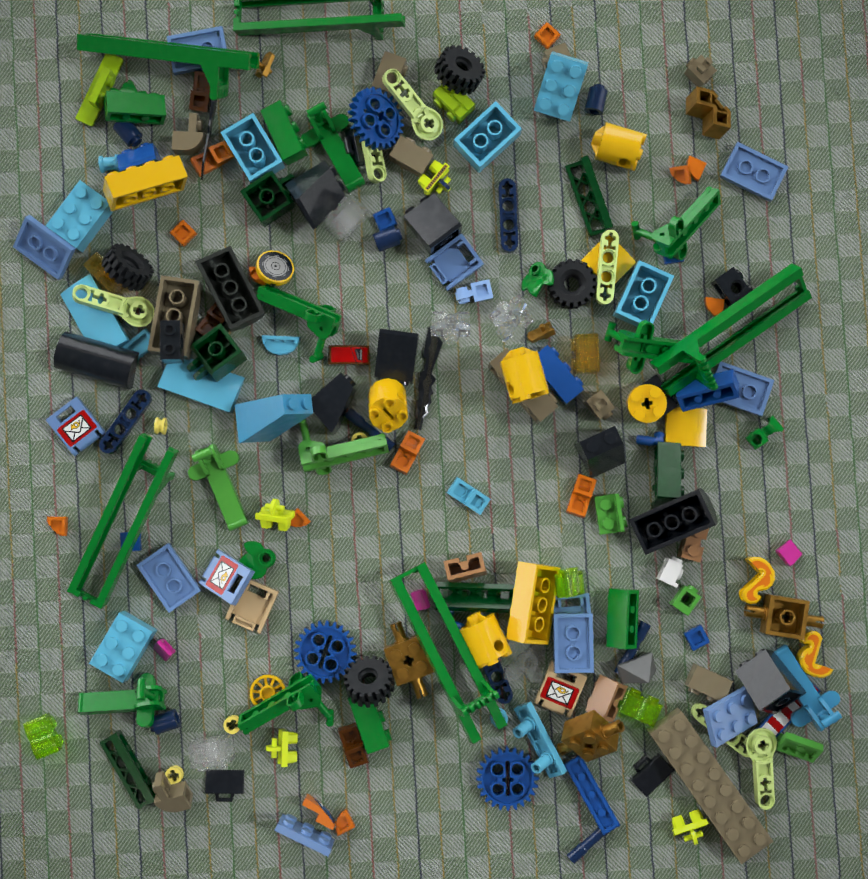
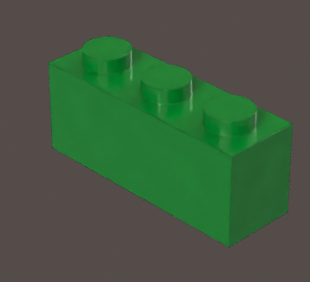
M106 91L104 98L105 121L164 124L166 118L165 95L157 93L145 94L136 91Z
M279 100L260 110L282 161L290 165L308 155L306 151L308 146L304 138L299 136L300 128L297 122L292 120L291 115H293V112L288 104L285 105Z
M609 588L606 647L637 649L639 590Z
M348 697L367 754L389 747L392 736L389 729L384 727L383 722L386 720L383 711H379L378 707H374V704H370V708H366L365 704L360 707L357 702L354 704L351 698L349 699Z

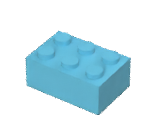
M552 51L534 111L570 122L589 62Z
M495 101L454 139L453 146L480 173L521 135L522 128Z
M254 113L220 132L250 183H253L270 171H273L275 174L285 168L282 159Z
M79 180L46 224V227L83 253L113 211L111 212L106 198Z
M639 260L635 264L613 316L636 327L643 320L653 324L674 275Z
M126 611L119 612L89 664L121 683L128 681L157 629Z

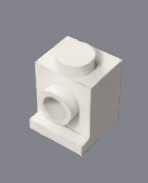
M674 556L671 559L665 558L656 579L677 588L679 584L675 582L680 580L683 574V561Z

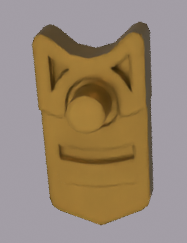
M272 52L265 54L262 63L259 61V68L255 73V76L258 78L262 76L267 78L268 74L272 73L270 67L275 57Z
M551 322L539 325V328L528 332L527 339L534 343L541 339H548L555 335L556 332L552 328Z

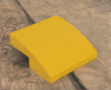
M608 235L607 237H605V239L608 240V246L604 247V249L614 250V247L610 248V243L614 241V239L611 238L610 235ZM600 242L581 260L582 263H587L586 266L588 268L591 267L593 269L592 273L596 276ZM620 244L618 246L615 284L636 263ZM604 253L603 260L606 263H611L613 260L612 254ZM603 272L601 279L604 282H609L611 280L610 273Z
M676 407L665 415L664 442L681 443V446L706 447L707 409L696 408L682 412L681 407Z

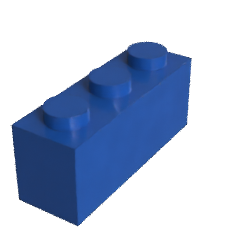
M547 345L538 352L547 385L560 401L566 405L584 390L582 387L584 384L577 376L574 378L570 373V366L565 361L561 362L558 358L559 353L557 350Z
M734 369L713 374L718 385L716 390L709 389L695 379L678 391L676 398L682 412L739 398V382Z

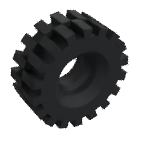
M451 45L450 48L449 46L445 48L434 68L436 69L434 72L438 74L436 77L438 81L442 80L441 84L448 87L447 90H454L455 94L461 92L462 95H466V93L469 95L476 90L484 78L485 69H483L484 64L480 63L481 59L479 57L476 58L473 51L470 53L468 48L462 49L460 45L457 47Z
M122 243L113 245L102 259V267L105 268V273H109L108 276L111 279H115V283H120L123 288L128 287L131 291L133 289L135 291L142 290L154 273L152 265L148 264V259L143 258V254L137 253L136 249L132 250L130 246H124Z
M568 259L566 262L562 261L554 267L552 271L554 284L547 286V289L550 292V298L554 299L553 302L555 304H560L562 308L577 309L587 304L592 298L597 282H595L596 275L592 273L593 269L591 267L588 268L586 266L587 263H581L578 259L575 261ZM573 277L578 280L579 288L576 291L570 292L566 290L564 282L567 278Z
M373 655L372 659L364 656V660L357 658V663L351 662L350 668L347 667L345 670L346 674H344V684L349 699L351 698L354 704L357 702L360 707L365 704L366 708H370V704H374V707H377L380 701L382 704L385 703V697L390 698L392 696L391 692H394L395 685L389 663L387 661L384 663V659L381 657L377 660V657ZM366 677H376V680L371 684L362 683V680Z

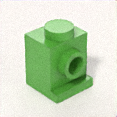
M690 584L688 586L682 585L669 604L684 615L689 616L701 596L697 594L698 590ZM683 595L688 596V600L686 602L682 601Z

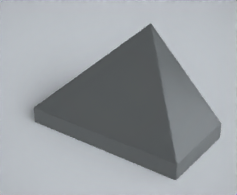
M652 652L617 665L622 684L649 683L656 672Z

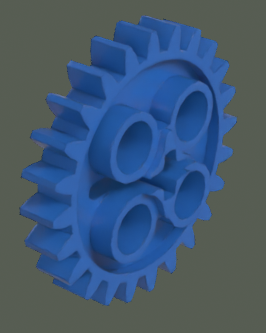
M374 87L366 88L352 98L353 102L349 104V107L352 109L348 111L352 118L348 119V121L353 122V126L350 129L356 130L354 136H360L359 142L365 141V147L371 145L372 150L377 148L380 151L396 144V141L400 138L399 135L403 134L400 128L404 127V124L400 120L404 119V117L399 115L402 109L396 108L398 102H392L393 96L388 98L387 91L382 93L381 88L375 90Z
M319 620L317 627L314 623H311V630L307 627L304 628L306 635L299 634L302 641L297 640L295 642L300 646L294 649L295 652L299 653L294 659L301 661L297 664V667H304L301 671L302 674L307 671L308 675L312 674L316 680L321 678L322 684L325 683L327 678L330 683L333 682V677L339 681L340 673L344 676L346 674L345 669L347 667L350 668L349 663H355L356 661L351 658V656L357 655V652L352 651L357 645L350 643L354 636H347L350 632L349 630L342 631L344 625L337 628L336 621L332 626L329 620H326L325 625ZM315 635H322L324 643L317 644L314 639ZM331 635L332 640L328 647L330 654L326 655L322 668H319L323 656L321 650L326 647L328 637ZM340 641L343 644V649L335 650L333 642ZM315 653L318 656V661L315 663L310 662L308 655ZM327 660H335L336 668H328Z
M506 745L505 751H502L499 746L497 753L491 750V757L486 754L484 755L486 762L480 761V765L483 768H477V772L481 774L476 776V780L481 781L477 784V788H483L480 795H487L485 802L492 800V807L498 804L499 810H501L504 805L507 811H509L510 806L513 805L514 809L517 810L518 803L524 807L523 800L530 802L529 794L535 795V791L532 788H538V784L534 781L539 780V776L534 775L535 773L531 769V764L535 761L528 762L530 755L523 756V749L517 753L516 746L513 747L512 751H509L508 745ZM506 761H509V795H506ZM496 764L503 766L502 771L498 773L494 772L492 768ZM513 765H522L521 771H512ZM501 784L503 789L500 792L493 791V786ZM521 784L523 787L521 791L515 792L512 790L513 785Z

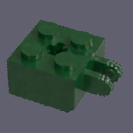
M270 171L240 191L264 228L296 207L290 197L289 190L284 189L285 184L294 179L292 173L278 180L274 172ZM269 197L271 200L267 202L265 198Z
M220 323L192 344L190 348L197 358L187 365V369L192 372L201 365H204L194 374V379L196 381L200 380L210 373L215 381L218 382L245 362L247 358Z

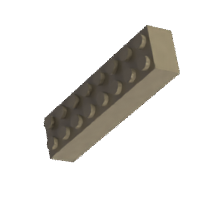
M678 707L646 729L741 864L773 842Z

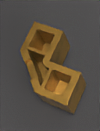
M697 86L686 98V115L703 119V136L720 139L731 128V111L727 106H722L717 99L719 96L715 91Z

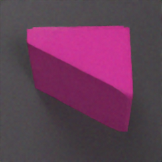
M791 539L775 550L786 566H792L802 555Z
M424 588L411 593L418 611L430 608L431 605Z
M164 638L158 640L153 647L164 661H167L176 652Z

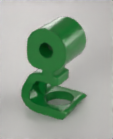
M773 415L767 418L769 421L767 425L761 429H754L745 437L754 450L769 441L767 436L784 430Z

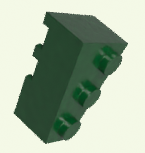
M658 442L654 448L653 473H655V485L652 484L654 501L651 503V509L684 495V486H681V480L684 479V468H681V462L684 460V450H681V443Z

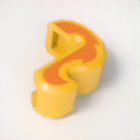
M749 556L745 558V561L757 574L739 590V597L743 602L755 604L762 598L758 595V591L767 590L773 585L775 571L765 559Z
M808 629L805 632V639H799V642L805 645L798 650L796 660L806 674L816 678H825L831 675L834 669L816 664L823 638L817 631Z

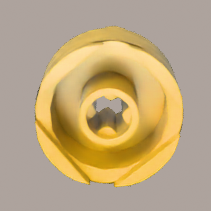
M651 384L638 385L627 397V410L634 419L640 422H655L664 415L667 408V399L663 391L657 386ZM645 398H648V401H652V404L647 409L645 406H642Z

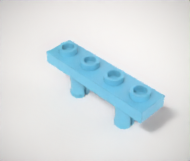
M530 701L515 707L514 711L521 723L513 729V735L516 738H522L527 734L539 757L531 764L532 771L538 774L545 769L549 778L566 773L567 770L532 702Z

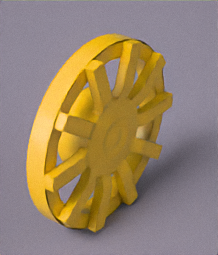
M270 674L258 677L250 688V699L253 705H257L256 701L261 698L264 701L278 693L276 689L282 687V690L285 689L283 681L277 676ZM264 678L265 686L258 681ZM267 678H272L270 685H268ZM275 680L280 683L279 685L273 687ZM257 684L261 690H254V686ZM253 693H260V696L254 699Z

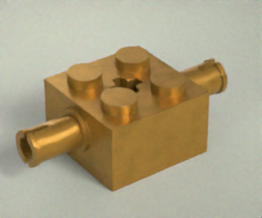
M765 594L763 607L748 604L744 607V609L752 610V612L744 611L745 617L761 619L759 632L764 634L804 640L806 626L822 629L824 624L816 622H824V617L809 615L810 601ZM786 614L787 618L782 619V615Z
M401 621L396 622V625L395 623L391 624L390 627L396 642L384 647V652L392 669L397 686L408 682L412 683L416 698H422V695L425 697L428 695L422 678L434 673V670L416 635L407 637ZM407 655L410 658H414L412 664L404 661Z
M595 710L584 713L564 722L562 743L557 744V751L561 755L574 751L586 762L617 751L619 733L625 730L624 724L619 719L609 723Z

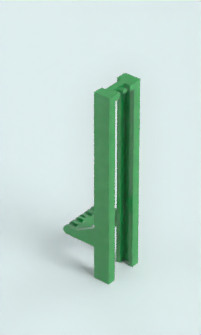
M234 0L236 8L234 14L236 18H233V31L238 36L358 29L373 35L376 40H383L382 33L384 28L405 27L406 17L402 13L384 14L383 0ZM370 1L373 6L372 15L241 23L242 8Z
M96 33L77 34V50L199 64L210 85L211 100L228 96L229 68L241 70L259 68V52Z
M791 263L650 361L651 367L653 369L656 368L661 375L687 356L694 360L693 363L661 385L665 393L671 397L695 379L711 390L718 389L711 371L712 367L812 298L802 276L804 274L801 267ZM792 283H797L795 292L706 354L700 353V347Z
M146 433L139 435L67 592L77 597L82 596L84 601L88 599L90 604L100 609L107 605L159 493L176 474L174 472L169 473L179 451L171 446L166 451L160 465L157 463L152 464V461L149 459L145 460L144 456L153 437ZM142 469L155 477L97 598L82 589L137 471Z
M421 563L388 580L469 742L474 744L481 740L469 713L475 712L476 709L486 706L498 730L505 727L507 723L495 701L500 696L483 678L426 563ZM419 572L481 695L468 704L463 703L402 582V578L411 573Z

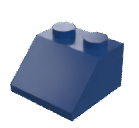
M143 143L139 148L133 150L126 149L120 155H117L119 172L125 171V169L131 166H143L148 161H161L157 147L153 143Z

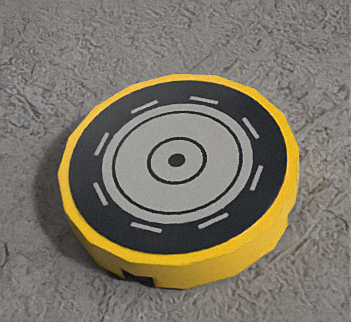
M270 250L263 252L256 263V273L259 278L265 283H272L275 286L287 284L294 272V265L291 259L279 251Z

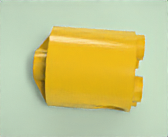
M606 122L603 127L595 131L592 138L591 146L595 153L594 159L635 171L638 160H640L643 152L641 145H644L647 134Z
M525 347L509 351L500 362L512 404L549 394L538 351H532Z
M387 378L375 382L370 387L368 403L369 418L372 424L384 433H390L392 430L400 428L408 419L407 398L404 386L397 380Z
M480 611L468 616L466 618V625L459 629L479 669L486 665L492 666L498 663V658L501 656L504 658L512 654L494 613L483 616Z

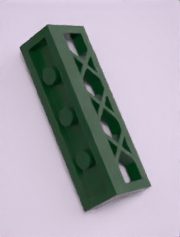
M583 156L580 158V161L566 165L564 168L590 238L611 230L613 224L589 156ZM580 166L582 171L581 178L578 179L572 176L570 169ZM579 184L587 186L589 192L586 197L578 193L577 188ZM586 201L594 204L595 210L593 214L584 210ZM592 219L599 221L602 229L592 232L590 227Z
M436 581V585L450 611L510 613L514 584Z
M119 730L99 742L137 809L139 810L147 804L153 803L155 793L152 788V782L122 731ZM111 740L117 752L110 750L106 743ZM119 756L122 758L127 768L119 766V764L117 763ZM129 773L131 774L137 785L130 784L128 782L127 778ZM138 790L141 791L145 798V801L142 803L137 797Z

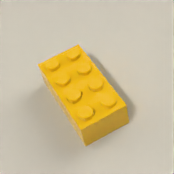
M169 155L161 161H148L140 167L131 166L119 173L117 171L108 173L104 177L103 192L112 212L183 191L188 176L180 156L173 157V155Z
M518 561L506 639L525 644H549L560 574L559 567Z

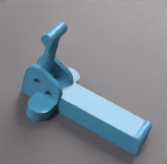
M784 644L774 650L775 654L806 691V694L797 699L801 707L791 714V723L797 727H802L812 722L817 731H823L826 727L841 719L842 716L838 711L834 713L831 710L839 704V694L836 691L828 690L819 695L789 647Z

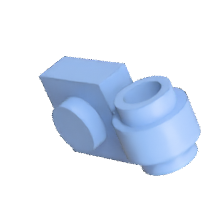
M489 279L470 283L471 290H468L467 287L457 288L455 293L456 301H459V304L469 303L471 297H473L474 303L493 299Z

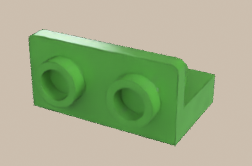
M619 493L594 497L599 535L625 532L624 527H627L626 517L622 516L621 508H624L623 498L619 497Z
M786 732L785 734L780 733L777 736L776 750L813 763L823 752V744Z

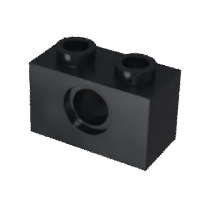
M734 267L711 282L720 297L725 299V304L728 307L753 290L750 285L744 282L742 273ZM731 285L738 287V294L731 291Z
M160 320V360L165 364L184 363L185 325L180 320Z

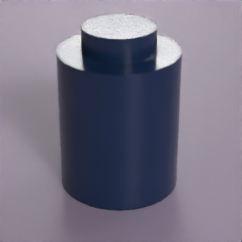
M594 84V86L589 87L585 112L592 115L603 114L608 93L605 86Z
M116 122L114 124L113 130L128 147H136L142 142L141 138L143 135L133 123Z
M394 226L373 234L379 252L400 245V240L403 239L400 230H395Z
M171 709L154 715V722L150 727L151 731L159 735L179 728L181 723L177 710Z

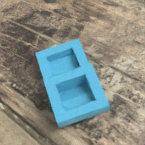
M456 477L446 492L479 515L482 514L491 500L458 477Z

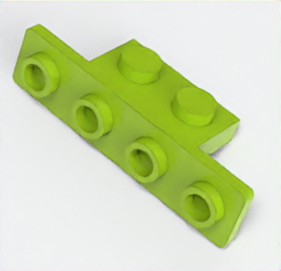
M105 54L75 117L77 121L91 127L94 126L104 105L106 91H110V88L115 84L116 77L124 62L123 58L114 54Z

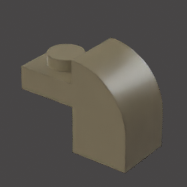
M189 113L188 131H173L172 151L175 155H194L204 147L206 136L202 132L203 121L197 113Z
M164 771L156 773L152 784L155 793L154 804L166 812H180L191 809L193 793L187 782L183 781L171 785Z

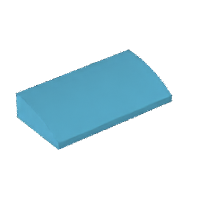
M92 274L85 276L60 294L84 337L118 347H123L130 341L115 314L78 304L73 300V289L77 285L82 284L102 290L95 276ZM84 290L76 291V296L83 299L87 296V293ZM90 293L89 301H92L93 293ZM102 296L97 299L99 304L104 301Z
M184 359V363L166 365L157 387L229 413L233 412L245 379L244 377L229 373L216 382L209 373L196 381L193 376L204 365H201L192 372L188 371L187 365L194 359Z

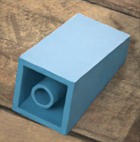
M281 394L235 404L239 443L272 441L312 415L311 394Z

